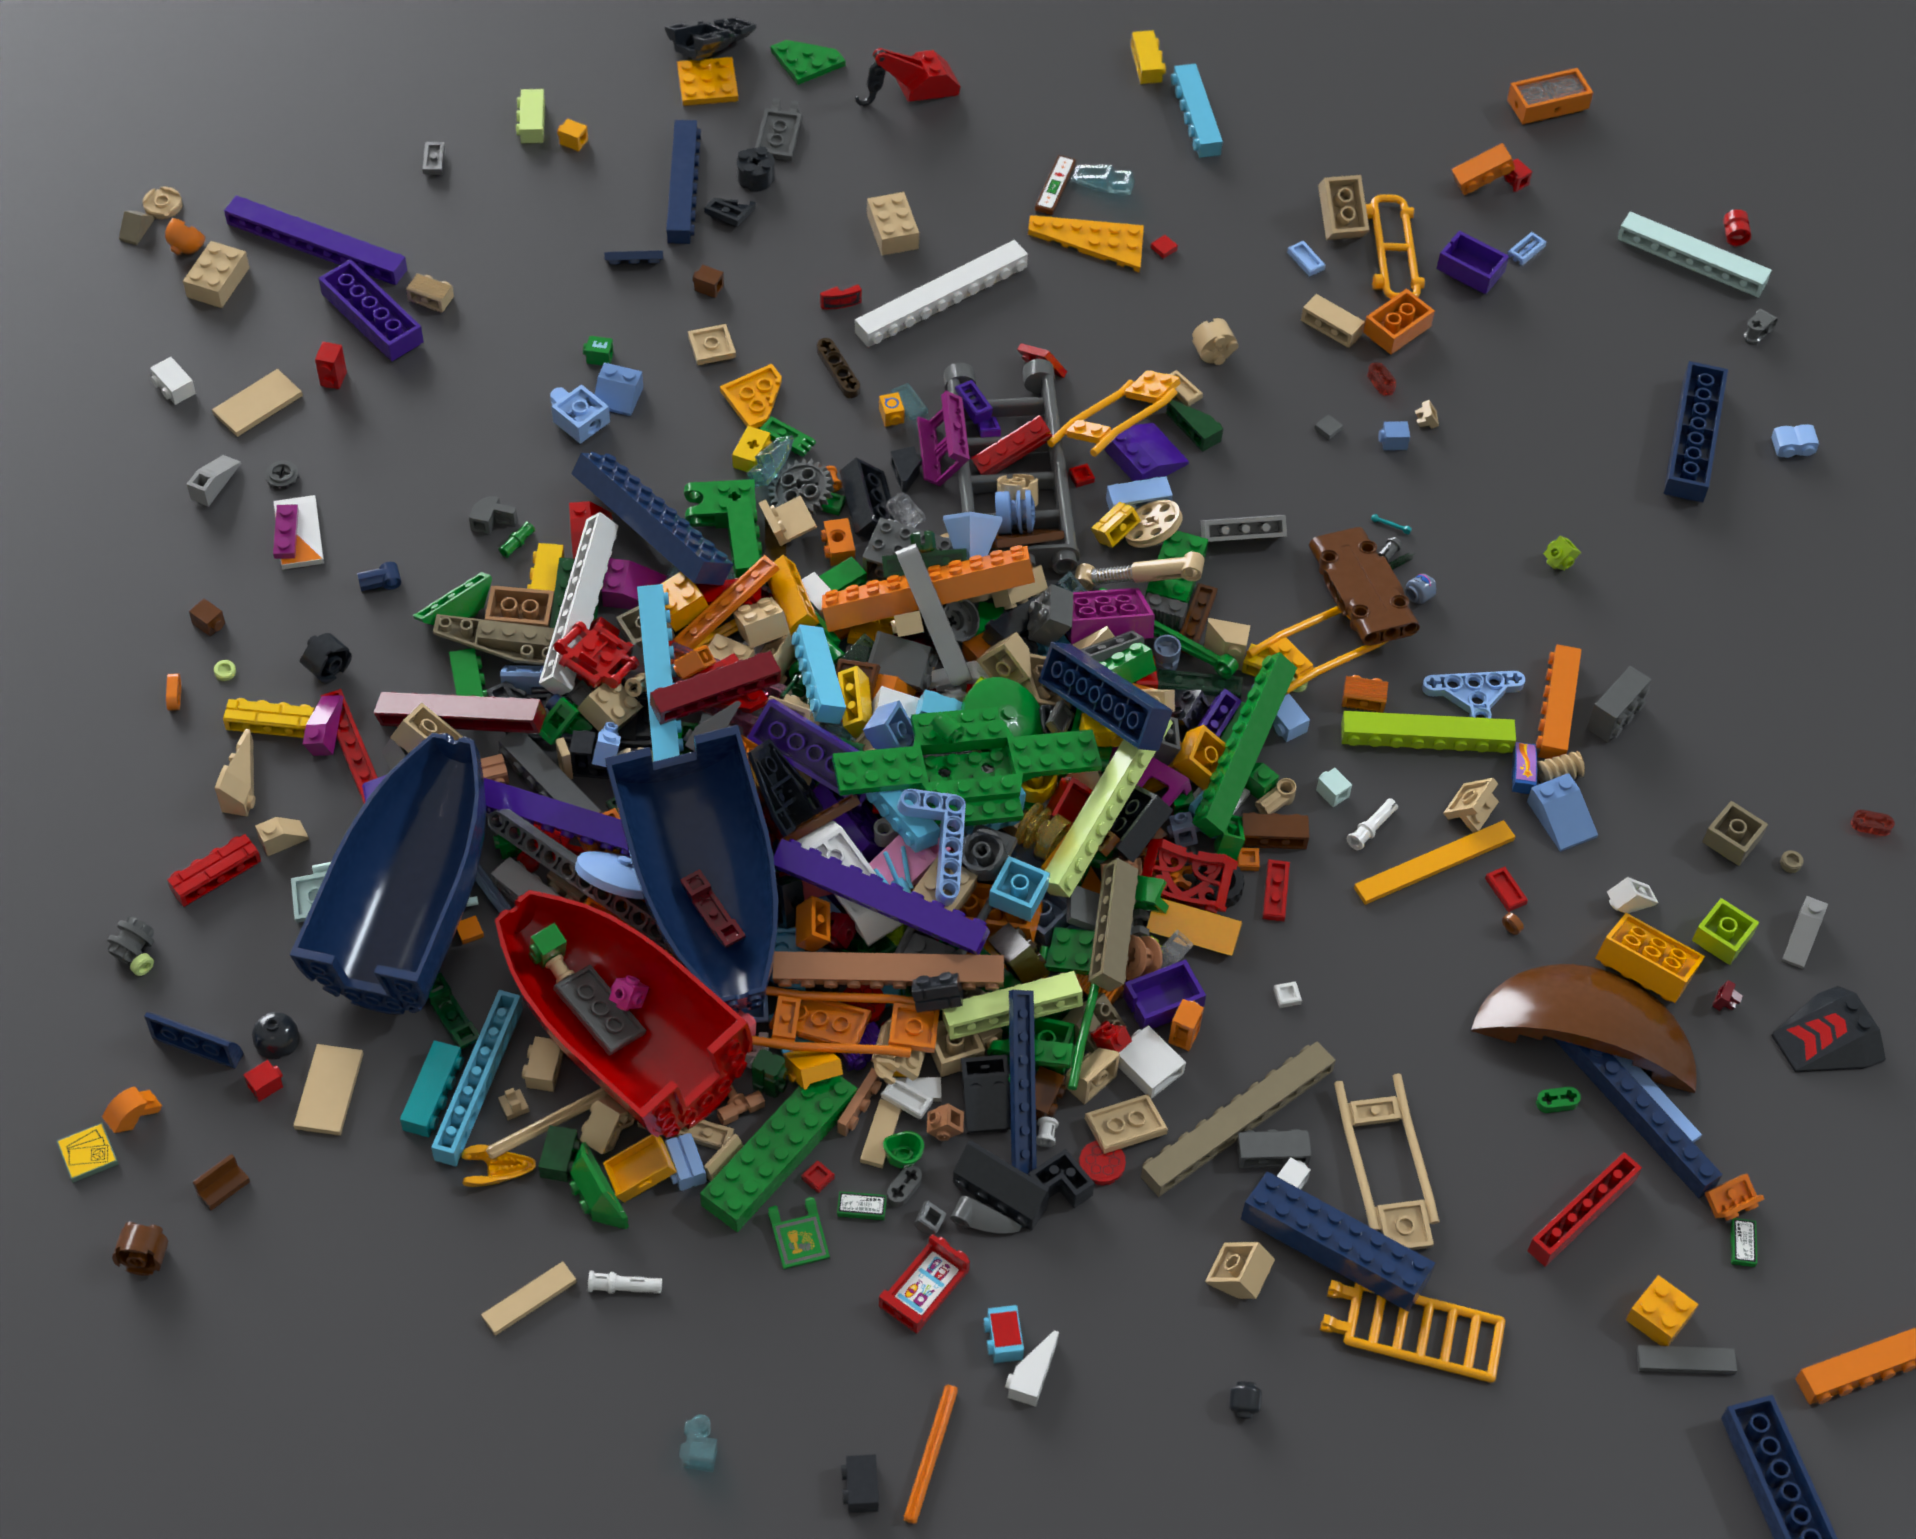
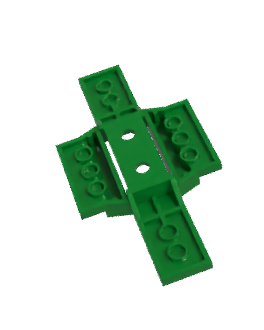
M997 707L944 711L945 714H950L964 727V736L958 743L948 744L933 730L931 722L940 712L911 714L910 720L914 733L913 746L834 753L832 756L840 796L904 789L955 794L961 796L965 801L964 826L1023 821L1024 814L1019 797L1022 783L1039 776L1101 771L1102 769L1093 729L1014 737L1003 719L1000 720ZM1002 748L1001 750H993L991 752H971L970 754H950L948 756H928L927 758L923 757V755ZM983 765H990L994 771L985 773L981 767ZM940 769H947L950 772V776L941 777L938 771ZM926 803L930 808H936L933 803ZM949 806L952 811H958L955 806ZM934 820V822L940 827L941 821Z

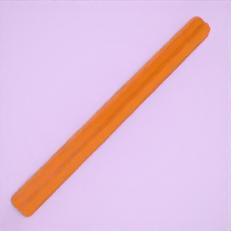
M946 1385L904 1514V1520L908 1523L915 1524L918 1520L958 1389L955 1386Z

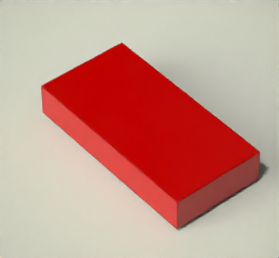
M1505 866L1486 874V881L1508 912L1527 904L1528 899Z

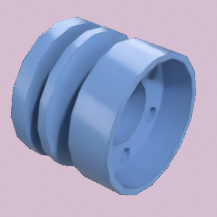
M1020 490L1016 493V500H1011L1009 491L995 492L996 516L1002 517V523L997 534H1011L1013 525H1017L1019 534H1022L1023 524H1027L1028 533H1033L1035 502L1031 495V490H1025V499L1021 500Z

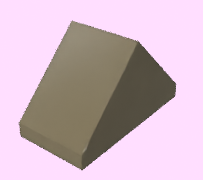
M124 211L119 240L138 245L155 220V217L138 211Z

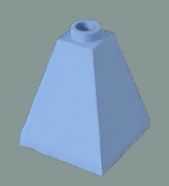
M964 512L944 515L943 521L953 549L966 548L967 560H969L970 557L975 555H981L982 557L988 555L1002 523V517L976 512Z

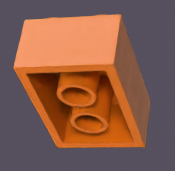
M1405 289L1366 316L1363 333L1392 355L1432 326L1435 310L1408 289Z

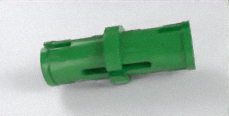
M526 521L516 532L510 534V538L499 548L500 554L508 558L518 547H522L525 544L524 541L535 532V527Z

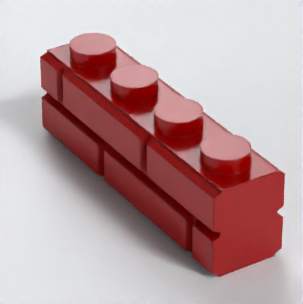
M1039 415L1032 419V422L1029 421L1000 439L998 443H994L976 454L971 460L980 475L997 474L1045 444L1052 437V434Z
M246 834L240 837L236 836L225 846L213 849L203 859L194 860L184 870L172 873L170 878L167 879L169 888L180 904L185 907L260 863V854Z

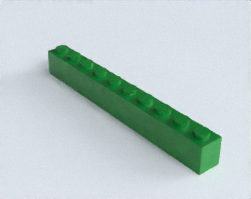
M1280 652L1272 656L1269 655L1262 661V668L1254 679L1255 683L1247 695L1248 699L1245 705L1240 710V717L1232 728L1233 732L1225 744L1226 748L1223 754L1218 759L1217 768L1210 777L1211 781L1208 788L1203 792V799L1195 810V817L1192 823L1209 838L1225 833L1297 670V667Z

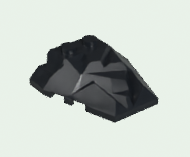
M737 17L714 20V25L710 22L697 21V25L692 26L687 23L665 26V32L669 40L674 42L675 51L683 54L684 57H691L695 61L704 60V57L711 56L713 52L727 48L732 42L748 37L756 29L755 23Z

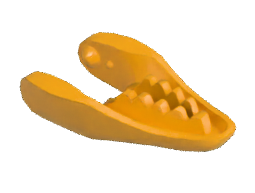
M473 1145L467 1147L461 1153L463 1159L483 1160L487 1164L488 1176L465 1177L463 1185L467 1187L495 1185L530 1173L536 1166V1161L533 1158L511 1152H505L491 1159L486 1151L489 1145Z

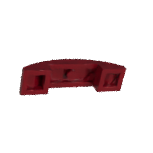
M700 869L680 879L683 888L699 915L725 948L746 938V935L735 919L729 916L712 891L711 884Z

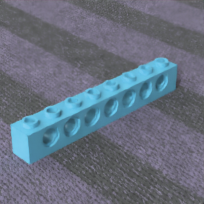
M502 990L498 991L431 1149L435 1161L457 1166L522 1013L523 1007L520 995Z

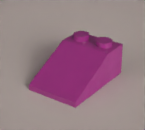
M609 558L608 569L602 587L603 606L633 609L639 606L637 586L658 585L671 577L630 560Z

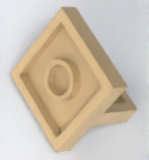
M1494 778L1464 783L1443 814L1447 819L1460 817L1472 833L1479 831L1499 802L1492 794L1498 783Z

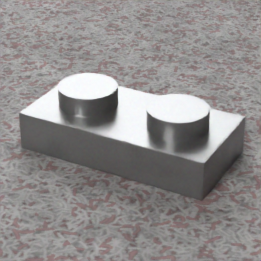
M425 142L423 175H442L445 154L444 142Z

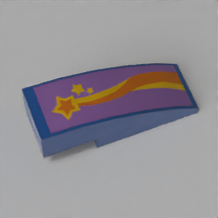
M1515 743L1512 761V792L1530 794L1531 788L1537 785L1536 744Z

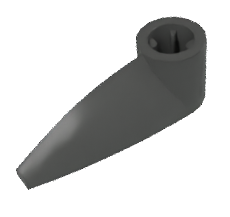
M966 1196L960 1197L950 1217L952 1222L964 1228L972 1227L986 1232L1014 1233L1019 1232L1021 1229L1020 1224Z

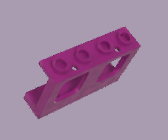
M948 391L941 395L943 408L930 420L917 417L924 480L938 486L944 484L970 460L962 397ZM944 422L946 437L938 443L936 430ZM948 452L949 458L956 460V462L946 472L941 474L940 460Z
M1119 746L1112 747L1110 761L1113 758ZM1152 757L1136 784L1143 787L1148 779L1155 778L1167 785L1169 790L1161 799L1169 806L1180 793L1187 796L1192 790L1188 777Z

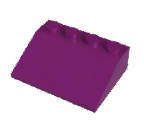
M1139 588L1073 592L1072 627L1066 632L1070 643L1075 644L1107 626L1114 636L1133 630L1146 640V638H1153L1155 615Z

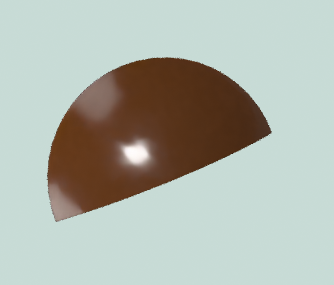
M1555 964L1521 972L1503 982L1486 998L1472 1025V1032L1511 1043H1516L1519 1034L1542 1040L1543 1036L1630 1059L1632 1060V1066L1650 1070V1079L1653 1082L1691 1093L1696 1092L1697 1076L1694 1055L1683 1029L1674 1016L1660 1001L1639 985L1603 969L1575 964Z

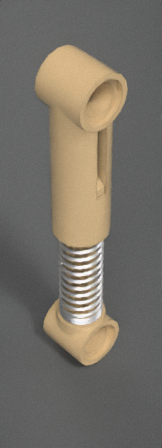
M1188 552L1184 557L1134 562L1131 566L1128 565L1127 567L1117 566V568L1095 569L1094 566L1083 563L1079 564L1076 568L1073 587L1079 592L1091 591L1093 586L1112 582L1118 583L1134 580L1135 583L1180 578L1188 581H1198L1202 576L1205 560L1200 553Z

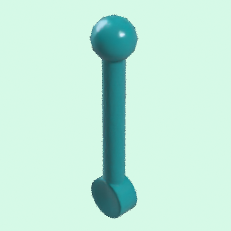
M1377 514L1371 516L1373 522L1378 521L1403 530L1405 534H1410L1412 531L1410 526L1398 525L1379 518Z

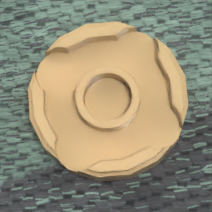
M160 187L158 190L152 189L145 194L143 207L148 215H152L156 219H167L175 216L181 210L182 198L177 190L170 187Z

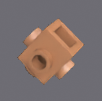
M945 1104L928 1112L927 1133L936 1137V1139L947 1141L963 1133V1111L950 1104Z

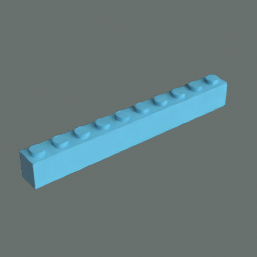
M663 584L637 586L653 761L678 756L681 751H684L683 738L678 739V733L682 732L681 719H675L660 725L650 706V692L660 687L664 688L673 685L672 677H676L675 665L671 664L670 659H675L674 648L669 646V641H673L672 628H667V623H671L670 610H665V605H669L668 592L663 591Z

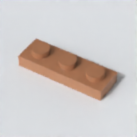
M874 1068L870 1070L838 1120V1133L845 1137L850 1130L853 1131L856 1128L860 1113L866 1112L870 1105L869 1099L873 1094L876 1095L881 1088L882 1082H880V1077L876 1074Z

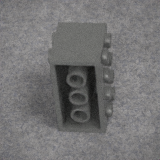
M880 517L862 557L863 569L867 572V581L887 580L888 577H884L882 556L896 555V551L910 546V535L916 531H920L921 543H925L924 531L916 529L911 525H903L892 519ZM935 535L936 548L938 550L953 549L949 537Z

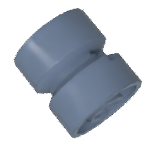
M1172 635L1159 636L1154 642L1153 656L1155 658L1156 670L1161 674L1173 673L1179 665L1181 643Z

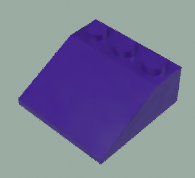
M1154 423L1133 425L1120 433L1105 447L1107 454L1132 481L1165 477L1189 464L1186 457Z

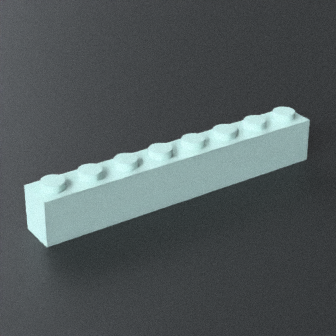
M1629 212L1622 223L1617 238L1758 298L1765 288L1772 271L1769 268L1633 212Z

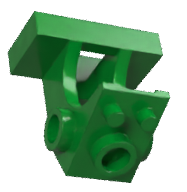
M563 697L558 700L547 714L538 734L550 745H553L556 739L562 734H566V732L573 734V730L591 731L593 726L577 710L578 705L571 704Z

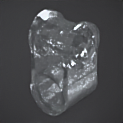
M899 493L887 502L888 512L900 524L906 525L907 523L916 527L919 523H924L926 520L924 513L906 493Z

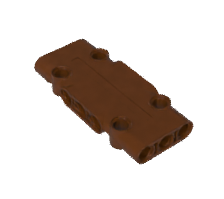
M1354 527L1317 536L1309 542V548L1315 559L1319 562V573L1323 575L1328 590L1341 613L1349 615L1351 629L1357 631L1365 645L1372 646L1412 636L1419 631L1420 624L1409 607V599L1404 595L1399 580L1386 558L1378 555L1377 544L1368 538L1362 527Z

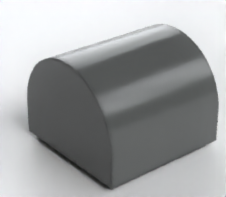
M926 1201L914 1225L921 1232L934 1235L938 1232L947 1213L930 1201Z

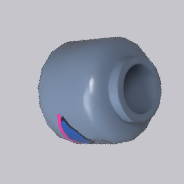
M1427 574L1417 575L1407 582L1406 596L1411 602L1423 604L1435 596L1437 590L1436 582Z

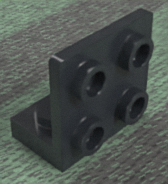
M1167 689L1175 690V712H1172L1171 717L1178 719V724L1184 735H1186L1187 731L1197 727L1210 704L1202 690Z

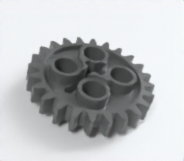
M803 459L801 464H799L795 460L793 466L787 463L788 468L786 470L780 468L782 473L774 474L777 480H771L772 486L768 489L770 491V502L775 508L801 496L808 511L815 516V510L823 511L821 505H828L829 503L826 499L832 498L830 493L834 491L832 475L826 466H822L819 461L815 464L813 459L809 463Z

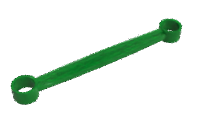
M1154 620L1155 637L1162 635L1176 637L1181 643L1182 651L1214 666L1216 673L1223 678H1230L1237 671L1239 665L1233 656L1229 654L1219 656Z

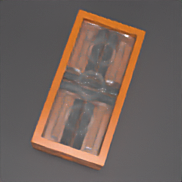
M1574 68L1513 82L1510 84L1507 100L1521 123L1526 124L1589 109L1593 91L1579 69Z

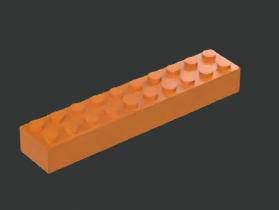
M1022 545L1013 546L1010 550L1004 552L996 550L991 552L990 555L983 557L975 555L970 557L969 560L962 562L954 560L949 562V565L941 567L940 565H934L927 570L942 605L1035 583L1028 547H1023ZM892 575L883 581L871 580L866 585H851L846 587V590H830L825 595H822V611L828 632L919 610L905 575L900 577L899 575Z

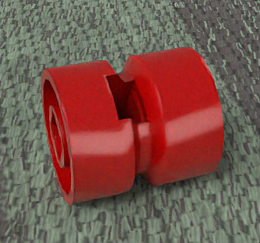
M1738 209L1728 212L1723 218L1727 242L1733 246H1741L1748 243L1752 237L1748 214Z

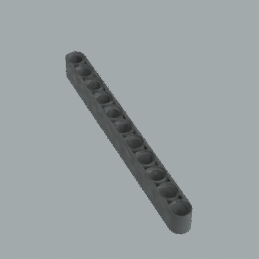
M502 809L493 811L488 815L487 824L494 832L670 952L662 940L644 901L609 893V897H607L604 890L590 885L577 874L575 870L577 855L513 811ZM500 816L503 818V824L500 822ZM517 828L520 829V832H521V835H520V836H519L518 833H517ZM535 840L538 842V849L535 846ZM552 852L555 853L556 860L553 859ZM570 864L573 866V873L570 870ZM623 900L627 904V909L623 907ZM641 913L645 916V922L641 919Z

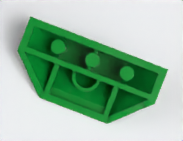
M480 572L475 577L467 580L414 614V619L435 625L437 614L465 618L476 616L478 611L485 606L492 582L491 575Z
M581 1143L570 1172L572 1181L569 1182V1186L574 1195H579L581 1199L579 1204L584 1214L589 1213L592 1221L621 1229L628 1228L626 1213L587 1143Z

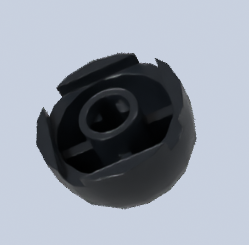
M271 1012L263 1015L255 1023L252 1031L253 1044L257 1052L267 1059H280L281 1056L287 1053L290 1055L297 1048L300 1040L298 1026L294 1020L281 1012Z

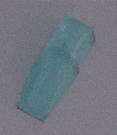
M1077 165L1072 177L1074 182L1083 186L1113 194L1130 195L1135 184L1132 171H1114L1112 165Z
M793 435L775 439L755 456L758 464L747 472L749 480L754 479L755 487L769 485L782 470L792 448Z

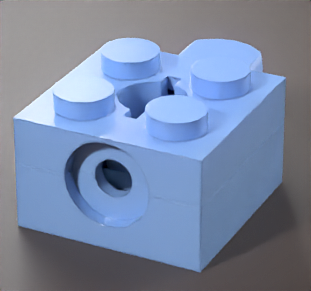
M582 384L570 393L562 387L556 388L551 392L553 422L580 444L610 423L609 406Z

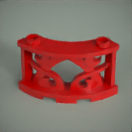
M1152 839L1146 845L1148 849L1141 876L1152 877L1153 871L1161 872L1162 875H1157L1155 878L1164 879L1167 883L1160 898L1214 914L1226 912L1227 907H1225L1232 873L1233 870L1237 869L1238 861L1226 854L1199 851L1198 855L1193 854V852L1187 853L1186 847L1179 846L1165 839ZM1157 853H1158L1159 866H1158V865H1155ZM1171 859L1177 860L1178 866L1167 867V865L1172 866ZM1186 863H1190L1194 876L1202 882L1182 892L1176 886L1169 873L1178 872ZM1204 866L1207 868V871L1203 872V874L1208 875L1207 877L1200 874L1198 871L1199 867ZM1221 869H1223L1221 881L1219 882L1215 879ZM1209 885L1219 887L1216 901L1205 898V895L1208 893L1214 895V890L1208 887ZM1198 894V899L1191 898Z

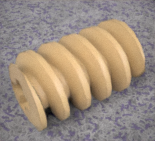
M1576 751L1575 753L1570 752L1568 755L1563 754L1560 757L1556 756L1552 759H1545L1544 762L1537 761V777L1539 781L1544 783V781L1547 782L1568 773L1573 780L1576 779L1577 774L1579 777H1584L1585 766L1582 755Z

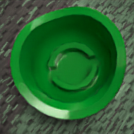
M903 1131L886 1137L883 1141V1149L892 1166L908 1168L921 1158L924 1151V1141L915 1132Z

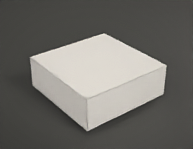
M1296 981L1274 985L1273 990L1279 1008L1301 1005L1302 999Z

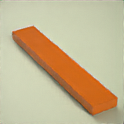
M762 556L673 639L677 646L686 654L692 651L780 570L779 567L767 556Z

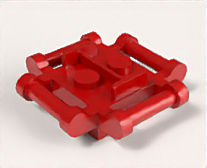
M577 621L573 625L572 630L562 639H558L553 645L555 651L562 655L558 664L563 668H569L587 680L589 685L594 688L605 683L615 689L631 670H635L640 665L636 657L628 656L633 650L634 645L630 642L626 643L605 629L604 625L600 622L590 631L583 622ZM577 636L583 638L572 649L568 647ZM621 665H623V667L616 674H613Z

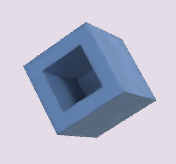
M1408 421L1384 422L1382 430H1379V442H1382L1383 450H1407L1410 440Z

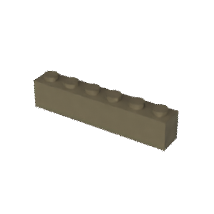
M1119 858L1103 866L1088 980L1109 992L1124 985L1126 979L1125 972L1131 940L1130 932L1133 922L1135 892L1138 883V869Z

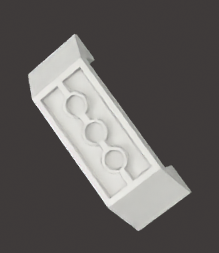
M833 820L797 840L802 844L801 847L807 850L810 847L822 852L821 856L828 859L830 856L836 857L842 861V865L850 867V865L857 866L863 870V874L868 876L871 873L877 875L844 829ZM835 895L855 922L857 932L868 947L903 925L900 922Z

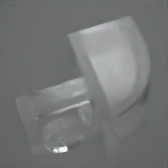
M1178 929L1161 946L1163 960L1161 969L1179 962L1194 945Z

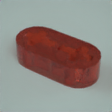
M1375 362L1370 364L1367 374L1369 380L1382 395H1392L1397 384L1395 378L1382 363Z
M1857 810L1851 819V825L1855 830L1880 836L1889 835L1895 825L1894 819L1891 816L1868 810Z

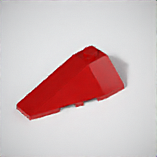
M590 501L569 503L574 559L586 519L601 512L612 520V513Z

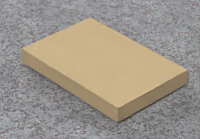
M1148 1094L1085 1113V1120L1104 1154L1165 1135L1168 1132L1167 1126Z

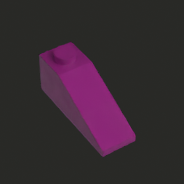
M342 695L322 696L306 724L303 745L313 756L333 755L343 703Z

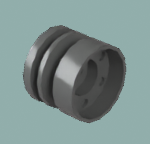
M964 599L942 605L957 642L970 640L976 635L979 629L980 618L978 610L972 602ZM923 621L925 632H926L927 636L929 637V639L932 640V638H931V636H930V634H929V631H928V629H927V626H926L925 622Z

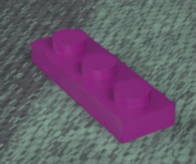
M298 504L277 505L273 548L274 559L296 557Z

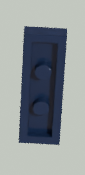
M663 250L604 252L605 260H609V264H620L621 260H628L629 263H640V259H648V263H659L660 259L664 258Z

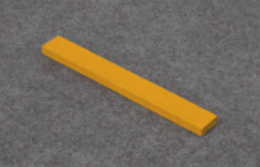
M1503 820L1360 881L1354 885V889L1366 905L1515 840L1516 836Z

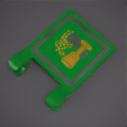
M814 1197L805 1199V1208L808 1216L781 1222L778 1207L768 1208V1216L783 1270L830 1258Z

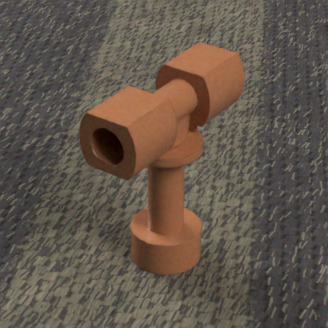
M731 1084L732 1091L728 1094L730 1098L727 1102L728 1105L717 1109V1116L721 1124L725 1126L738 1120V1115L747 1110L749 1113H753L765 1107V1100L759 1090L744 1096L743 1093L738 1094Z

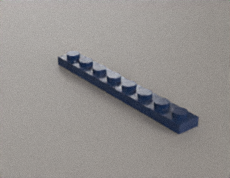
M1009 990L1011 1165L1028 1175L1029 1172L1037 1168L1034 991Z

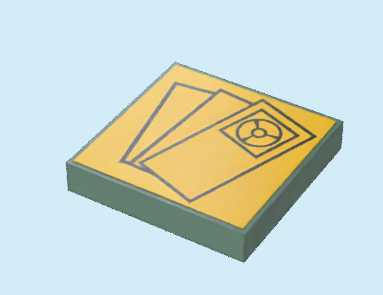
M103 1123L57 1140L73 1183L118 1165Z

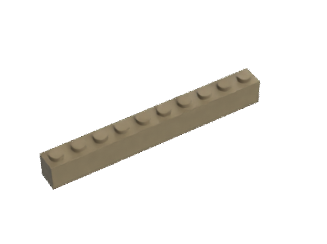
M1318 1041L1311 1046L1306 1045L1295 1058H1288L1281 1068L1271 1070L1264 1080L1260 1083H1253L1246 1093L1235 1096L1228 1106L1218 1108L1210 1119L1200 1121L1193 1131L1182 1134L1178 1142L1172 1146L1169 1144L1164 1147L1157 1157L1147 1159L1142 1165L1141 1178L1158 1197L1162 1196L1235 1143L1238 1133L1253 1130L1333 1072L1336 1060Z

